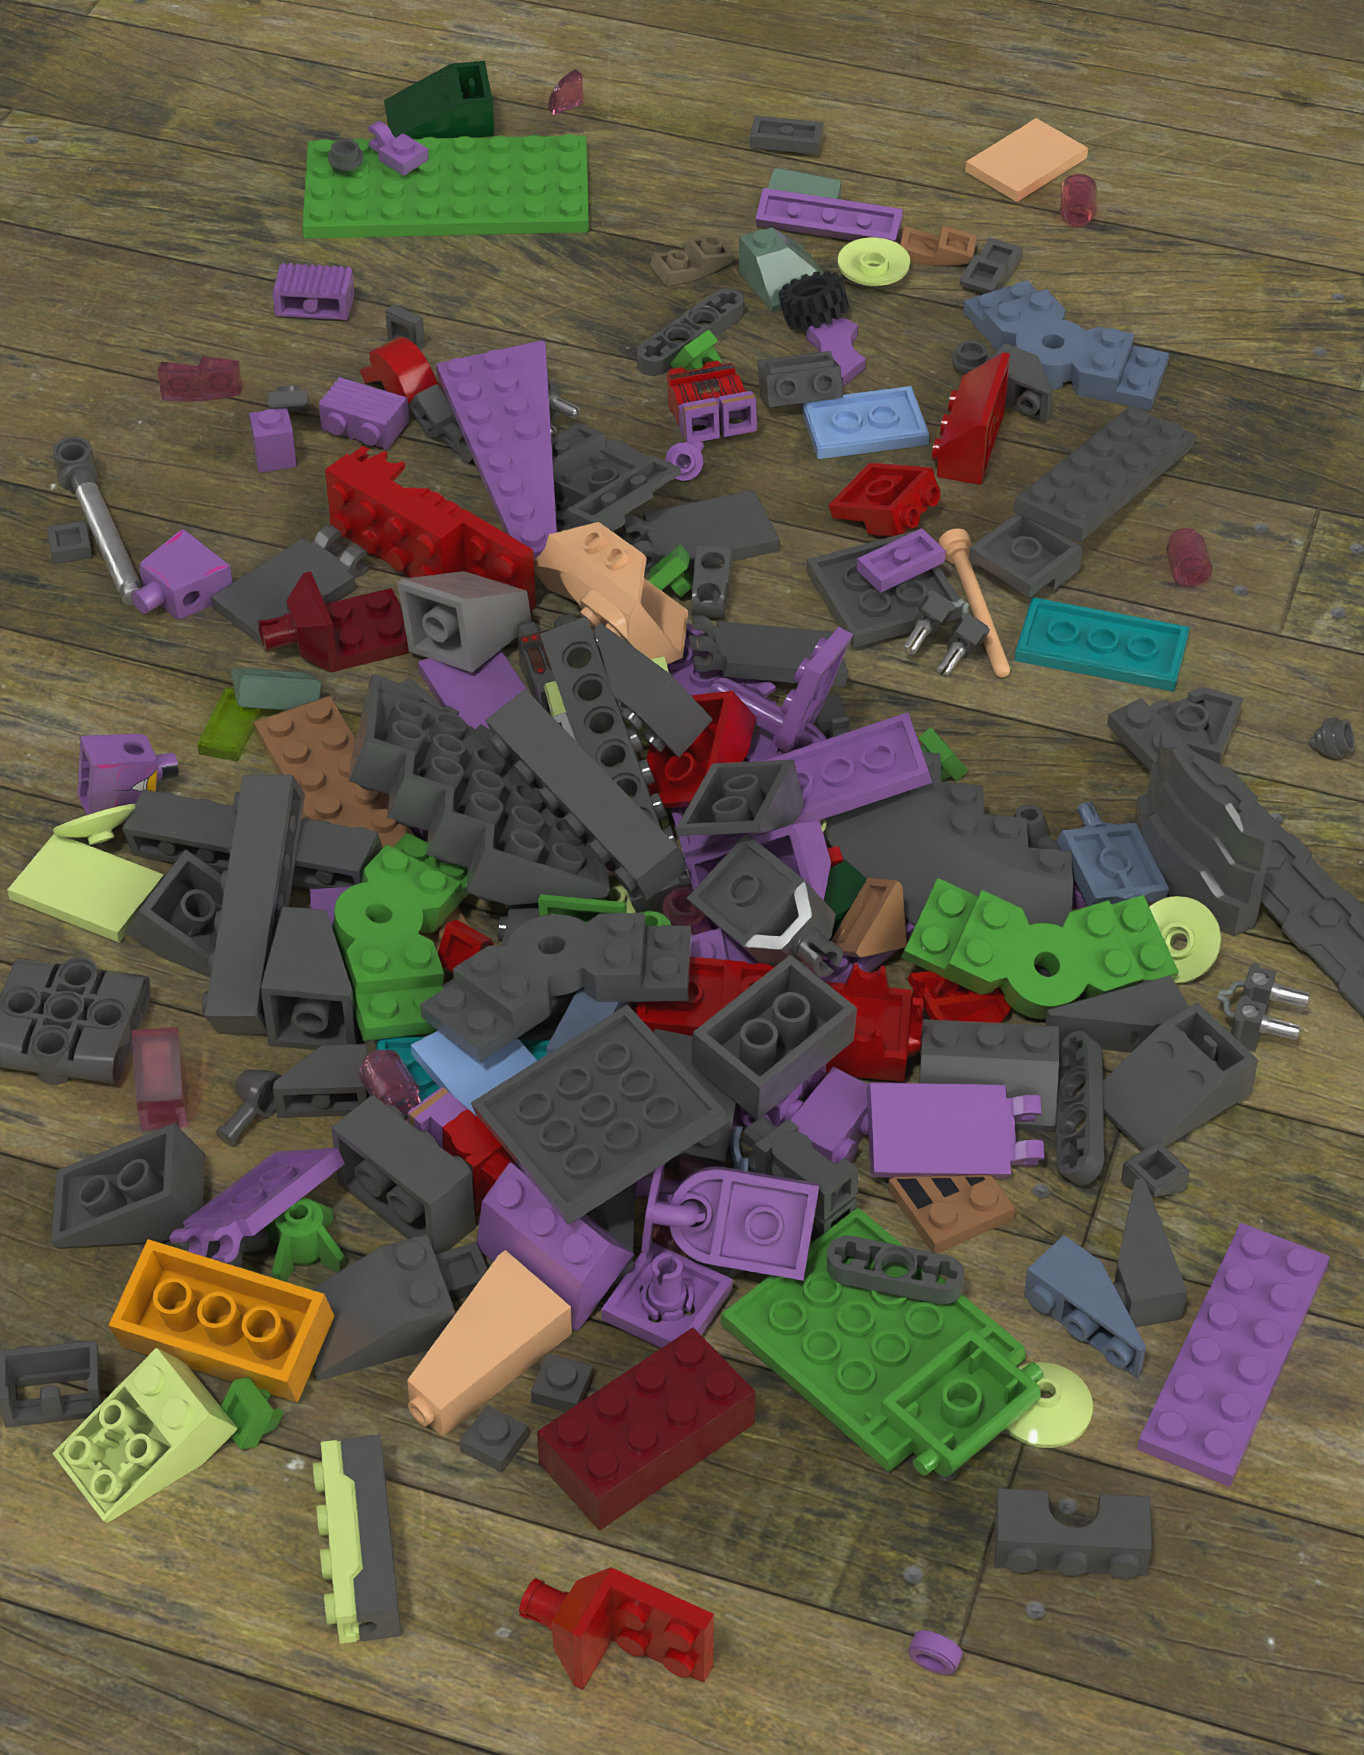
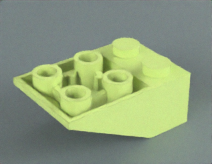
M156 1347L52 1454L104 1522L109 1523L203 1465L237 1431L238 1427L185 1362Z

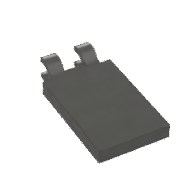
M754 490L643 513V520L637 516H626V524L623 525L626 533L621 534L623 540L646 556L644 574L649 573L654 565L679 544L691 555L687 571L694 570L696 545L732 547V561L779 552L780 539ZM709 557L703 560V566L724 563L716 557Z
M331 524L326 525L318 532L311 544L302 538L211 596L212 607L264 648L261 643L257 621L283 616V614L288 613L286 600L303 573L312 572L325 604L337 601L355 589L354 578L364 575L369 570L368 565L360 560L367 555V551L355 543L345 549L339 560L336 556L343 551V547L334 540L341 536V532Z
M694 616L692 617L693 630H703L705 633L701 636L689 635L688 641L691 649L710 652L705 657L693 656L694 669L698 671L722 670L724 677L799 683L794 680V676L805 657L810 659L818 641L822 637L828 640L834 632L717 621V626H714L709 618ZM844 658L832 686L845 687L848 672Z

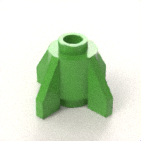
M301 1198L263 1228L268 1234L269 1239L279 1244L272 1269L273 1278L285 1282L295 1270L294 1265L309 1266L319 1259L322 1265L337 1272L346 1267L344 1254L326 1230L334 1220L332 1208L311 1199Z

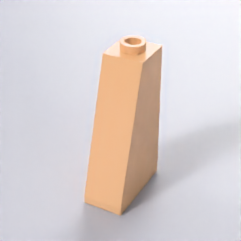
M503 1251L492 1263L408 1378L410 1401L408 1408L412 1416L422 1426L430 1425L442 1437L445 1436L572 1335L571 1306L509 1252Z

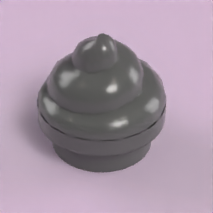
M1328 718L1322 722L1321 727L1316 729L1314 737L1309 740V744L1313 749L1319 750L1327 757L1333 759L1343 758L1346 753L1353 752L1355 740L1352 726L1347 719Z

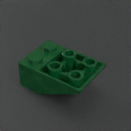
M485 61L449 64L384 100L387 124L395 138L403 133L412 139H423L426 137L458 138L462 136L482 138L495 136L493 99Z

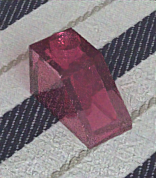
M178 1027L132 1030L135 1092L141 1130H158L173 1123L179 1128L188 1127V1082Z

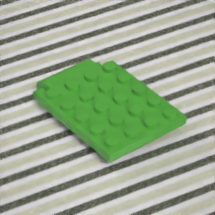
M857 1207L809 1245L804 1280L770 1275L721 1313V1325L888 1473L910 1454L914 1453L917 1457L913 1460V1465L921 1475L926 1476L934 1470L938 1474L948 1477L1040 1400L1041 1391L1037 1382L1044 1377L1043 1371L1034 1362H1030L1022 1370L1017 1368L1016 1366L1025 1359V1346L962 1294L952 1303L936 1304L845 1285L833 1280L827 1272V1249L830 1243L838 1237L856 1236L904 1246ZM846 1256V1259L842 1261V1263L851 1264V1261L855 1259V1257ZM869 1260L867 1270H874V1260ZM897 1262L888 1263L882 1268L883 1272L891 1277H901L908 1272L906 1266ZM917 1269L916 1280H921V1272L923 1270ZM939 1276L936 1283L945 1284L946 1280Z

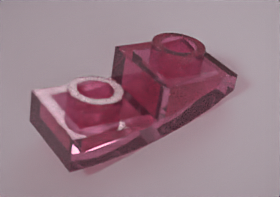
M202 356L198 366L162 361L158 369L162 400L182 402L209 401L237 396L242 392L239 361Z

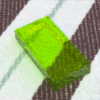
M225 687L197 744L199 755L238 762L254 729L253 722L259 719L263 708L239 706L234 689Z

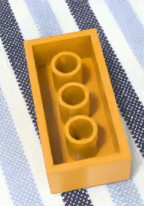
M148 1239L108 1326L123 1348L149 1356L157 1347L185 1362L192 1370L230 1382L250 1377L258 1389H265L273 1396L298 1403L335 1315L323 1293Z

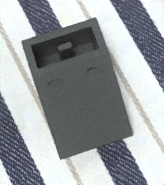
M1197 1002L1163 1022L1103 1080V1113L1141 1151L1157 1141H1160L1166 1147L1251 1095L1258 1059Z

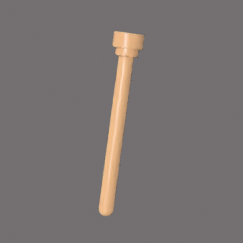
M959 528L951 529L940 537L938 544L946 550L945 560L955 565L973 616L986 624L990 629L983 643L995 675L1004 678L1009 675L1010 666L969 560L970 547L973 546L967 531Z

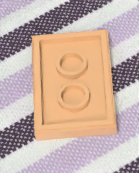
M1035 118L966 161L965 172L1018 202L1085 160L1088 155V147Z

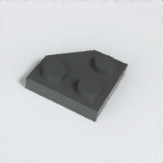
M1202 687L1188 692V698L1173 703L1165 699L1153 703L1151 708L1194 752L1220 764L1240 714L1243 698Z

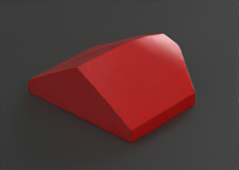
M931 971L910 973L907 979L912 989L914 980L925 981L924 1009L931 1020L1002 1023L1011 1010L999 988H995L991 993L980 995Z

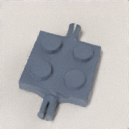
M1093 802L1081 804L1077 808V812L1085 826L1080 829L1062 830L1056 842L1060 850L1071 851L1073 877L1087 905L1091 906L1107 900L1112 905L1141 895L1145 896L1147 902L1165 899L1170 889L1151 855L1137 824L1117 825L1101 821Z

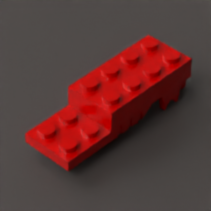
M362 446L352 454H346L325 469L330 524L341 532L342 537H346L358 544L367 553L374 554L390 564L395 570L401 571L411 578L465 571L526 590L530 613L536 609L533 549L466 509L463 510L451 500H446L444 496L431 491L430 488H404L394 482L405 469V462L390 463L386 461L388 459L386 451L368 458L370 455L366 452L370 449Z
M691 956L688 1001L638 1002L636 1014L653 1033L655 1029L693 1036V1032L775 966L765 963L747 964L744 961ZM854 963L845 983L824 981L857 1008L854 1041L825 1064L826 1072L829 1073L835 1067L853 1077L904 1082L907 1056H913L920 1052L925 981L914 980L913 992L911 989L889 987L885 966H881L875 972H865L859 968L858 964Z

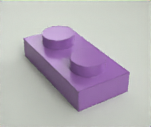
M921 528L857 558V571L881 593L944 563L946 550Z

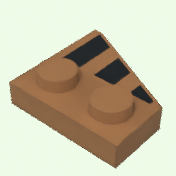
M991 1175L916 1176L889 1179V1193L933 1253H940L1014 1220V1205Z

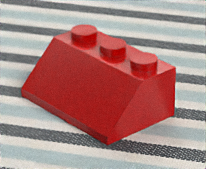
M1003 352L963 375L959 389H952L948 404V412L951 413H944L940 427V436L942 438H935L932 450V460L938 461L937 477L982 485L1005 414L1010 353Z

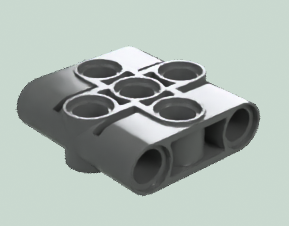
M84 957L71 958L62 964L17 958L0 995V1067L35 1072L42 1082L50 1085L61 1084L71 1078L117 1084L122 1077L149 1003L151 988L149 977L97 969L93 961Z

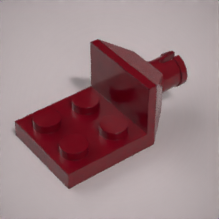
M311 571L302 574L287 598L288 613L283 614V616L257 621L261 643L264 646L265 652L287 645H296L300 657L330 673L412 653L409 652L403 612L392 588L325 604Z

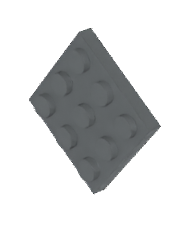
M916 530L807 559L806 572L839 626L853 634L850 641L853 648L913 632L915 624L912 622L919 613L918 605L930 590L936 591L952 602H957L960 599L939 566L881 593L857 571V558ZM962 606L955 609L947 622L960 618Z

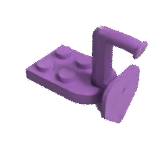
M838 627L828 640L822 637L818 641L810 659L805 657L799 665L794 676V680L799 682L797 689H792L789 692L782 707L730 679L719 678L713 682L709 693L734 691L757 717L755 724L760 726V729L751 739L749 752L744 758L745 762L764 761L826 740V737L813 724L825 703L853 637L852 633Z
M665 1163L654 1170L653 1177L644 1176L635 1182L634 1199H637L638 1196L649 1197L641 1252L649 1253L655 1224L666 1225L670 1227L671 1234L681 1250L699 1262L804 1280L820 1183L726 1167L700 1169L680 1182L663 1179Z

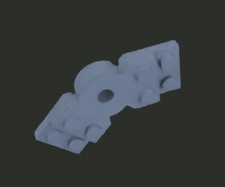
M1028 280L964 300L963 313L997 351L1007 343L1039 357L1052 389L1062 388L1063 382L1071 381L1073 383L1072 389L1079 396L1151 411L1168 366L1169 353L1152 348L1133 346L1134 334L1118 329L1098 326L1085 331L1079 325L1065 320L1066 309L1047 289L1038 292Z

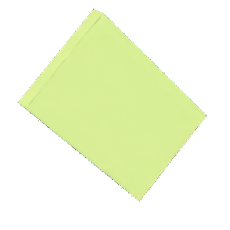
M53 834L7 891L9 900L120 943L127 934L126 930L135 915L162 881L164 874L71 838Z

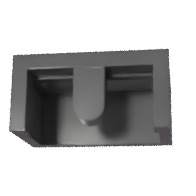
M831 351L757 360L760 397L768 407L843 398L841 366L833 359Z
M72 1340L64 1344L39 1347L20 1346L12 1350L0 1351V1410L5 1428L86 1419L103 1402L102 1362L97 1340ZM88 1379V1393L61 1396L59 1387L46 1385L40 1389V1398L17 1401V1387Z

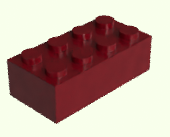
M692 1327L537 1431L539 1464L600 1531L754 1425L755 1390Z

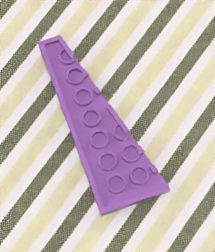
M544 340L437 363L438 379L504 532L532 548L534 559L537 558L546 546L548 535L557 533L546 344Z

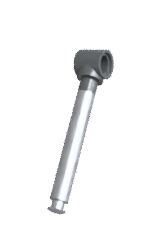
M71 436L63 438L53 447L58 482L64 489L75 492L120 596L123 597V603L127 606H135L132 600V593L141 589L142 585L96 484L98 472L95 468L91 444L82 437Z

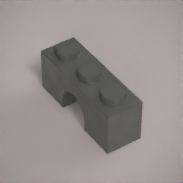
M998 1488L994 1519V1568H1008L1019 1573L1032 1570L1059 1571L1070 1576L1083 1573L1111 1574L1116 1578L1122 1579L1134 1576H1147L1152 1552L1150 1497L1099 1494L1095 1520L1087 1526L1074 1528L1059 1523L1052 1516L1049 1509V1491Z

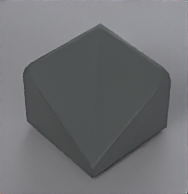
M1157 1141L1123 1163L1121 1181L1126 1186L1134 1188L1135 1179L1145 1178L1151 1196L1157 1197L1180 1193L1185 1190L1190 1170L1160 1141Z

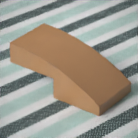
M942 225L939 236L904 226L899 244L906 249L912 263L934 266L962 265L970 263L973 258L977 236Z

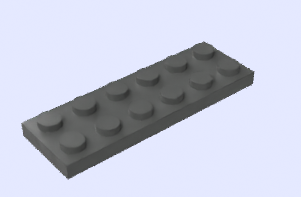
M1130 406L1016 497L1013 512L1078 542H1082L1194 447L1196 434L1184 430L1179 424L1166 422L1152 416L1144 409Z

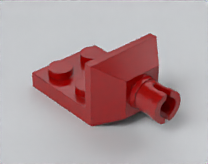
M612 1567L577 1580L570 1592H563L545 1584V1581L535 1578L528 1585L521 1599L519 1616L526 1620L530 1619L552 1631L553 1648L572 1684L581 1690L585 1688L612 1641L616 1642L621 1649L633 1656L644 1655L662 1663L668 1671L682 1678L690 1676L704 1683L713 1668L714 1613Z

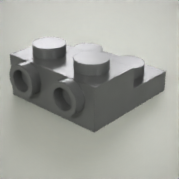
M1016 513L971 546L969 560L1027 597H1031L1045 585L1056 589L1080 571L1082 546L1061 533Z

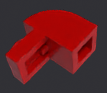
M397 337L368 352L371 364L359 370L365 384L381 380L387 392L408 398V404H410L416 394L436 384L439 386L424 354L412 341L405 337Z

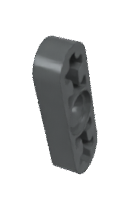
M856 1236L838 1237L830 1243L827 1249V1272L833 1280L841 1284L936 1304L952 1303L963 1292L964 1268L957 1259L948 1255ZM846 1256L855 1257V1259L851 1261V1264L842 1263V1261L846 1259ZM870 1259L874 1260L873 1271L867 1270ZM897 1262L906 1266L908 1272L901 1277H891L885 1274L882 1268L888 1263ZM917 1269L923 1270L921 1272V1280H916ZM940 1275L949 1277L945 1284L936 1283Z

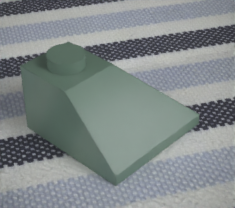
M773 227L739 237V273L772 313L782 310L778 293L779 290H783L782 287L785 284L791 285V280L794 278L800 280L802 279L801 275L804 274L812 276L813 272L820 271V275L824 273L802 245Z

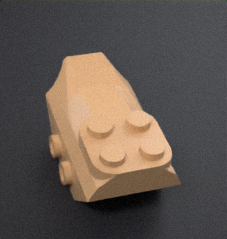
M600 522L548 535L544 550L534 559V573L548 590L577 602L582 608L580 611L581 616H587L593 628L602 623L649 659L665 656L666 663L670 664L683 658L688 611L644 579L646 556Z

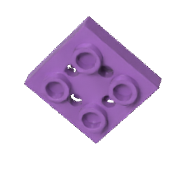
M652 1242L649 1253L641 1252L634 1262L633 1268L624 1276L603 1306L602 1320L660 1348L692 1327L702 1336L732 1292L733 1279ZM683 1310H686V1312H688V1313L691 1312V1313H693V1314H692V1315H685L684 1312H683ZM652 1317V1319L658 1320L659 1317L662 1320L658 1323H653L649 1319Z

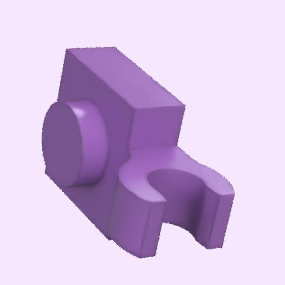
M377 121L368 127V131L376 136V138L369 141V146L378 152L379 161L401 175L405 176L429 160L428 148L404 133L395 138L389 127L381 121Z

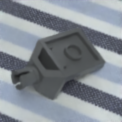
M747 833L687 897L694 907L746 949L758 963L777 966L789 955H792L804 966L810 967L811 971L817 976L826 977L834 971L822 961V958L826 957L837 967L842 961V949L829 941L832 936L835 912L806 880Z

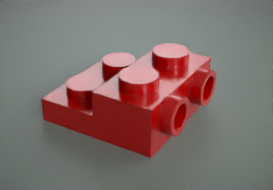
M869 463L828 506L832 518L846 519L853 522L864 521L868 534L892 537L905 533L908 528L914 529L917 527L920 515L928 507H935L938 504L940 488L932 467Z

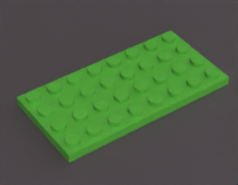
M586 135L494 136L485 138L462 136L458 138L426 137L423 139H413L428 148L429 160L405 176L379 161L378 152L369 146V141L371 140L361 138L353 140L358 143L359 148L363 151L364 159L360 166L347 172L332 167L328 162V153L331 150V145L336 141L328 139L308 141L302 225L303 238L589 232Z

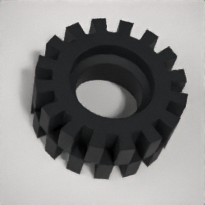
M820 271L813 272L812 276L807 274L801 275L802 279L797 280L794 278L790 281L791 285L785 284L782 287L783 290H779L778 293L785 322L789 327L792 326L793 329L802 327V330H808L810 326H814L815 329L819 328L822 323H826V325L833 323V318L840 319L842 317L841 313H847V307H849L843 279L836 272L831 274V271H825L822 275H820Z

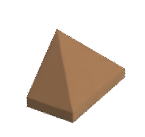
M867 878L831 942L842 949L844 956L861 958L906 947L903 886L898 880Z

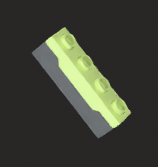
M381 1435L341 1439V1441L321 1442L322 1462L313 1463V1474L316 1493L325 1492L326 1505H318L316 1509L319 1536L329 1535L330 1548L320 1549L323 1580L333 1579L334 1593L324 1594L327 1625L337 1624L340 1644L356 1642V1640L367 1641L401 1636Z

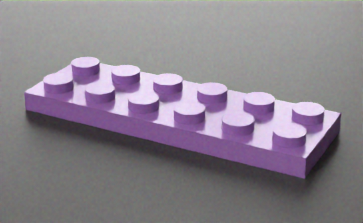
M908 712L764 760L794 759L804 806L794 824L822 820L932 783ZM688 806L671 808L676 827ZM770 831L761 832V833H747V834L750 835L751 837H754V836H758V835H761V834H764V833H767V832H770ZM746 833L678 837L684 857L688 858L739 842Z
M1239 1224L1141 1433L1137 1450L1226 1486H1231L1328 1268L1330 1256L1246 1224Z

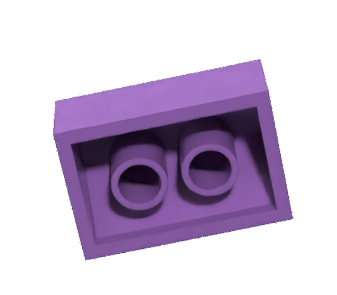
M820 820L797 823L752 837L806 880L824 900L831 861ZM738 842L684 858L693 891ZM699 911L704 932L719 929L715 923Z
M512 1162L508 1164L482 1200L477 1235L479 1250L493 1262L503 1251L509 1252L571 1306L572 1328L579 1331L634 1253L586 1214L567 1225L522 1169Z

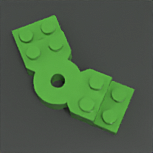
M407 832L394 847L386 844L364 868L362 883L346 889L338 897L335 904L332 929L340 954L345 958L344 966L352 987L355 1015L364 1041L429 1034L438 1031L421 1017L420 1004L443 990L444 971L434 942L422 936L421 933L435 932L469 894L467 892L468 867L455 863L446 864L433 856L427 855V842Z
M937 878L901 958L980 995L991 993L995 988L1001 987L1005 994L1003 998L1009 1006L1025 1016L1036 1019H1046L1047 1010L1074 1003L1081 994L1084 999H1088L1099 994L1131 987L1145 980H1156L1170 975L1172 979H1175L1179 973L1144 895L1112 905L1107 900L1069 912L1061 926L1050 923L1029 925L1022 908L984 890H981L979 896H976ZM1034 965L1045 967L1050 972L1051 977L1040 975Z

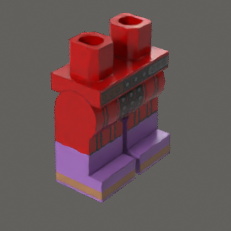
M717 360L705 363L700 369L687 371L680 367L668 371V407L671 413H673L687 443L720 438V430L724 437L757 431L756 397L752 391L746 392L740 376L735 372L733 363L721 364ZM739 418L744 420L742 423L739 424L729 423V419ZM695 425L708 427L702 431L692 430V426Z
M442 1086L408 1112V1123L419 1131L425 1130L430 1133L439 1147L452 1157H461L469 1165L473 1174L475 1216H478L481 1213L482 1200L508 1164L514 1162L509 1159L507 1151L492 1136V1133L482 1121Z

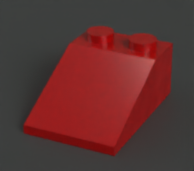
M734 691L691 695L713 720L680 757L676 756L666 747L662 752H659L649 745L646 759L651 768L655 783L648 785L651 795L659 793L664 808L689 806L712 764L742 762L748 754L757 717Z

